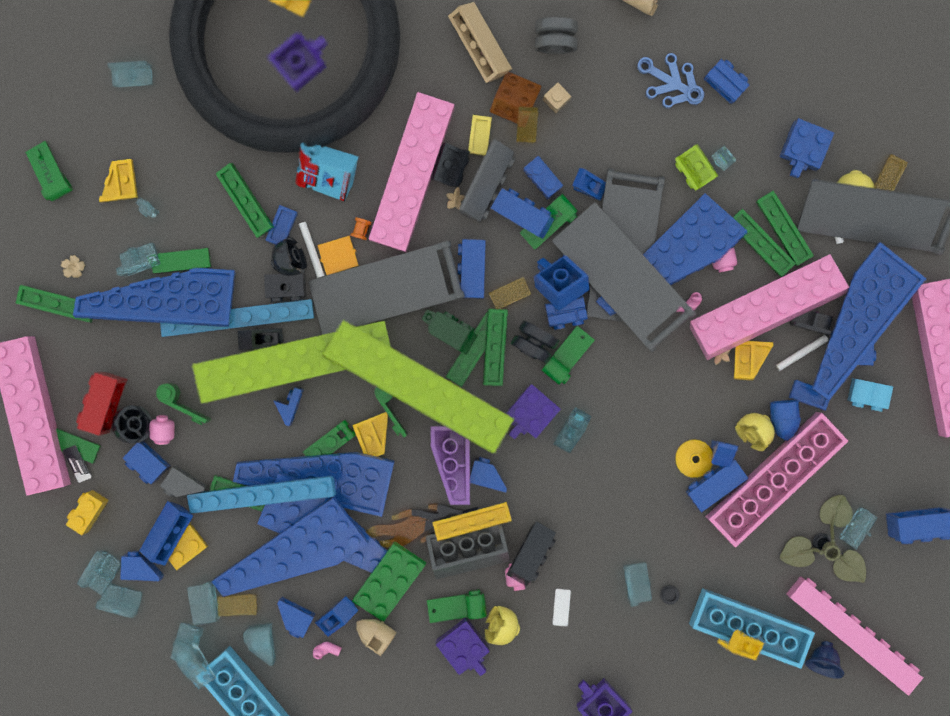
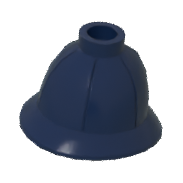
M821 642V646L817 647L811 654L810 659L805 661L807 668L820 675L835 679L842 678L845 675L840 666V656L838 651L833 648L832 642Z

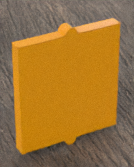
M350 236L317 245L321 255L320 262L324 265L326 275L359 266L355 255L356 249L353 248Z

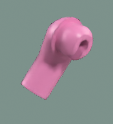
M694 292L686 303L695 311L702 302V296L699 292ZM680 307L676 312H684L685 310Z
M323 642L313 649V657L321 659L322 656L328 653L339 656L342 647L330 642Z

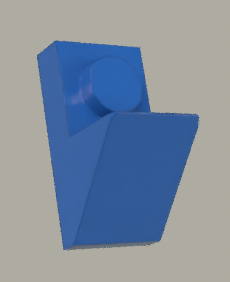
M579 168L572 186L575 191L601 201L606 182L586 169Z
M294 387V390L289 391L287 397L289 404L274 400L287 426H291L304 391L302 388Z
M712 440L711 448L714 451L711 463L730 467L738 446Z

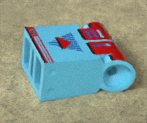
M301 143L300 165L297 168L295 183L299 187H312V190L345 202L353 186L359 157L329 147L322 148L320 145L306 147Z

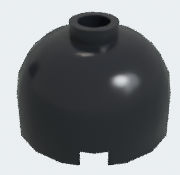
M292 237L281 240L272 249L271 265L274 270L285 276L305 273L304 269L307 268L304 251L302 248H297L295 244L298 242Z
M125 406L113 416L111 423L112 431L121 442L128 444L140 443L150 435L149 424L152 418L149 412L141 406Z

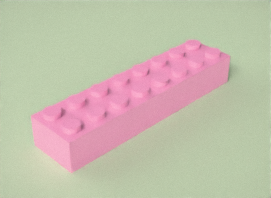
M417 92L369 236L370 241L407 253L431 176L455 109L454 104Z
M827 255L690 321V329L706 359L709 360L845 295L849 286L832 256Z
M950 279L922 284L912 296L938 434L942 437H950Z
M26 336L0 343V390L26 496L70 485L71 482L64 453L61 451L56 432L57 425L35 336Z
M815 412L790 440L781 444L748 476L749 479L736 487L705 517L736 548L835 455L848 440L823 413Z

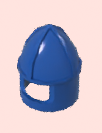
M782 400L769 402L770 421L775 432L783 440H790L800 426L799 401Z

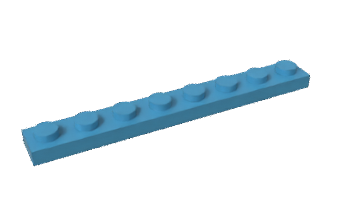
M312 299L231 309L229 327L160 323L162 337L314 319Z
M333 476L197 492L188 494L187 500L190 513L333 497L336 495Z

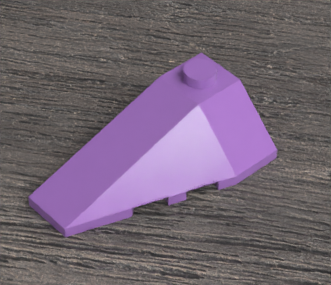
M431 427V449L450 505H470V441L447 427Z

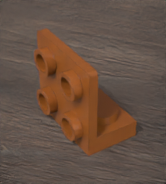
M508 72L505 74L494 97L490 112L525 127L542 86Z

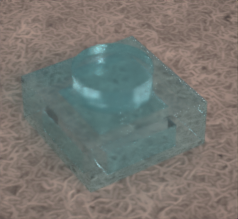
M725 146L711 156L716 165L723 171L736 161Z
M140 197L136 202L140 207L138 210L145 217L149 215L155 218L159 213L144 198Z

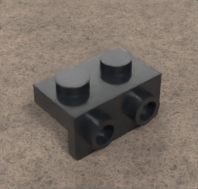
M442 143L431 180L449 187H458L463 181V171L469 163L470 151L457 148L448 143Z

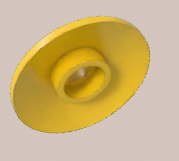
M688 440L681 444L676 452V465L680 472L688 477H701L712 468L713 452L703 441ZM694 456L699 457V461L696 463L692 461Z

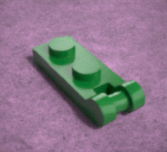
M344 420L304 450L303 453L305 456L332 454L355 437L356 433L354 430H350L347 426L348 422ZM340 430L345 434V437L342 439L337 434Z

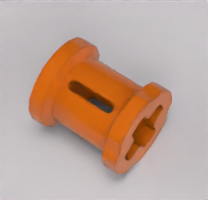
M356 217L354 231L350 236L367 240L366 234L372 222Z

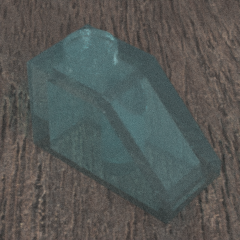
M574 407L553 444L570 453L584 434L591 416Z
M272 624L248 626L246 632L243 633L244 643L247 644L248 650L269 666L274 665L276 656Z
M187 644L173 654L182 673L198 689L203 688L216 678L198 645Z

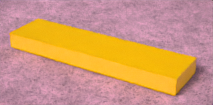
M507 502L432 523L437 541H442L511 522L512 519Z

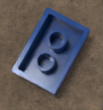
M939 507L886 513L888 536L895 539V541H900L901 544H912L913 540L930 542L933 541V538L938 537L941 540L950 539V509Z

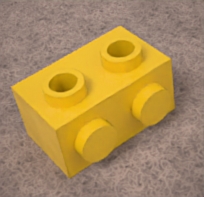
M94 490L83 493L77 501L79 503L77 508L72 509L68 514L67 519L69 520L66 526L80 535L88 533L109 500Z

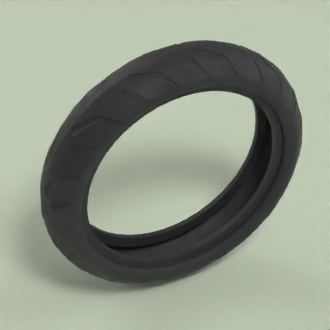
M215 0L174 1L170 18L169 44L174 70L186 98L200 116L214 129L229 139L256 150L293 153L300 152L301 143L306 147H313L315 145L324 147L343 138L371 116L384 98L397 68L400 50V24L395 1L360 0L365 9L368 23L367 49L357 77L344 94L326 108L304 117L273 119L258 116L245 111L229 101L219 90L209 71L204 50V34L207 17Z

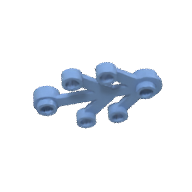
M669 53L665 57V63L669 66L671 76L654 67L653 61L650 58L643 57L637 64L638 71L642 74L649 73L666 83V85L649 87L645 93L647 98L654 99L659 94L679 90L684 94L675 97L666 96L662 100L664 108L669 109L674 104L685 101L692 105L702 102L704 91L695 83L694 68L691 63H685L681 68L682 74L686 75L687 86L681 83L675 54ZM670 56L674 58V62L670 63L667 59ZM644 63L648 65V69L646 70L642 69L641 65ZM689 66L691 71L686 72L684 67ZM654 90L655 95L650 96L648 91ZM691 93H697V98H692ZM665 100H671V105H666Z

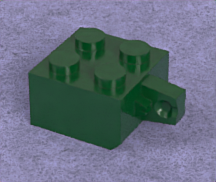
M426 310L422 317V320L429 325L428 331L431 335L466 355L478 336L474 333L475 328L463 321L457 323L459 319L446 311L442 314L439 311L435 313Z

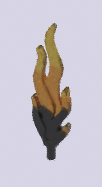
M429 504L428 509L437 512L408 509L392 516V520L410 517L405 521L391 525H374L365 532L372 538L382 535L394 536L392 539L380 540L379 544L383 547H390L394 541L403 546L412 542L425 531L434 528L432 522L478 510V507L463 510L444 504ZM435 531L426 534L421 538L420 543L426 542V536L435 534Z

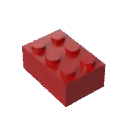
M96 372L90 377L88 383L90 389L83 398L82 404L84 407L76 420L78 423L77 429L99 436L110 433L112 419L117 412L127 381L126 378L108 372Z

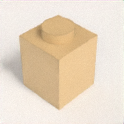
M559 83L552 87L543 97V101L555 113L571 99V95Z

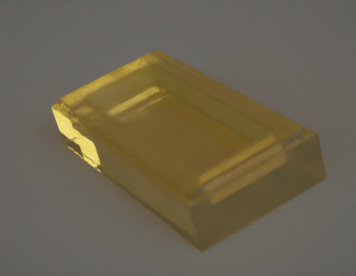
M519 107L517 142L536 143L538 108Z
M890 154L874 183V188L894 191L908 162Z
M524 277L489 292L495 308L501 309L531 295V292Z
M257 595L218 596V616L256 615Z

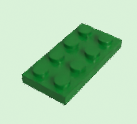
M394 541L355 594L352 602L384 622L425 567L426 562Z

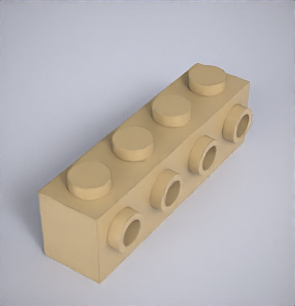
M474 2L459 6L448 16L486 83L500 79L512 70Z

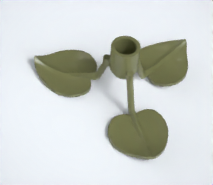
M844 495L833 496L824 502L819 512L821 521L825 524H830L831 542L825 543L822 550L811 548L812 545L809 539L803 536H795L785 544L780 554V559L791 566L806 567L815 560L813 552H818L820 555L824 554L828 560L834 561L833 571L839 579L864 583L866 579V566L863 557L857 551L851 549L846 550L841 555L838 546L835 544L834 525L837 527L848 525L852 520L853 511Z

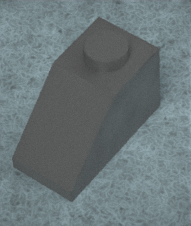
M176 465L172 467L160 487L164 489L163 492L168 496L178 497L202 492L208 488V485Z

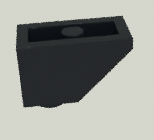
M282 328L237 331L239 350L263 349L283 344Z

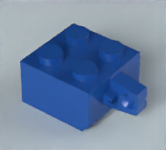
M799 118L795 120L780 153V157L790 161V165L793 166L789 176L799 178L802 170L806 171L807 168L813 171L819 170L834 132Z
M566 255L552 264L544 258L537 261L540 272L534 275L535 288L559 311L589 291L588 275Z

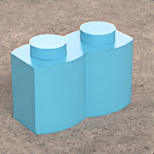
M852 378L847 401H851L852 406L863 408L864 404L871 406V410L882 412L883 408L889 409L893 386Z

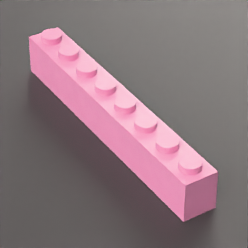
M800 577L786 595L909 696L923 679L918 674L920 670L912 663L907 665L904 662L905 657L899 652L895 651L893 653L890 651V645L882 638L878 641L874 637L876 633L867 626L865 629L859 625L861 621L853 614L849 617L844 613L847 609L838 602L836 604L830 601L832 597L824 590L819 592L815 589L817 585L809 578L805 580Z

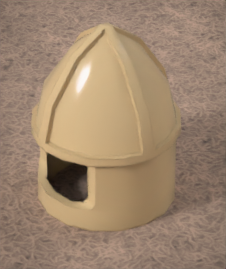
M363 619L356 622V630L362 643L366 648L368 647L381 657L397 632L383 621L376 619Z

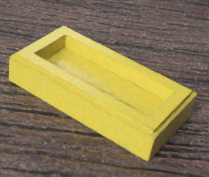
M473 115L468 149L470 151L469 154L486 155L492 117Z

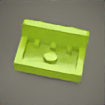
M698 144L675 158L677 169L685 174L687 184L691 189L694 188L695 191L718 177V174Z

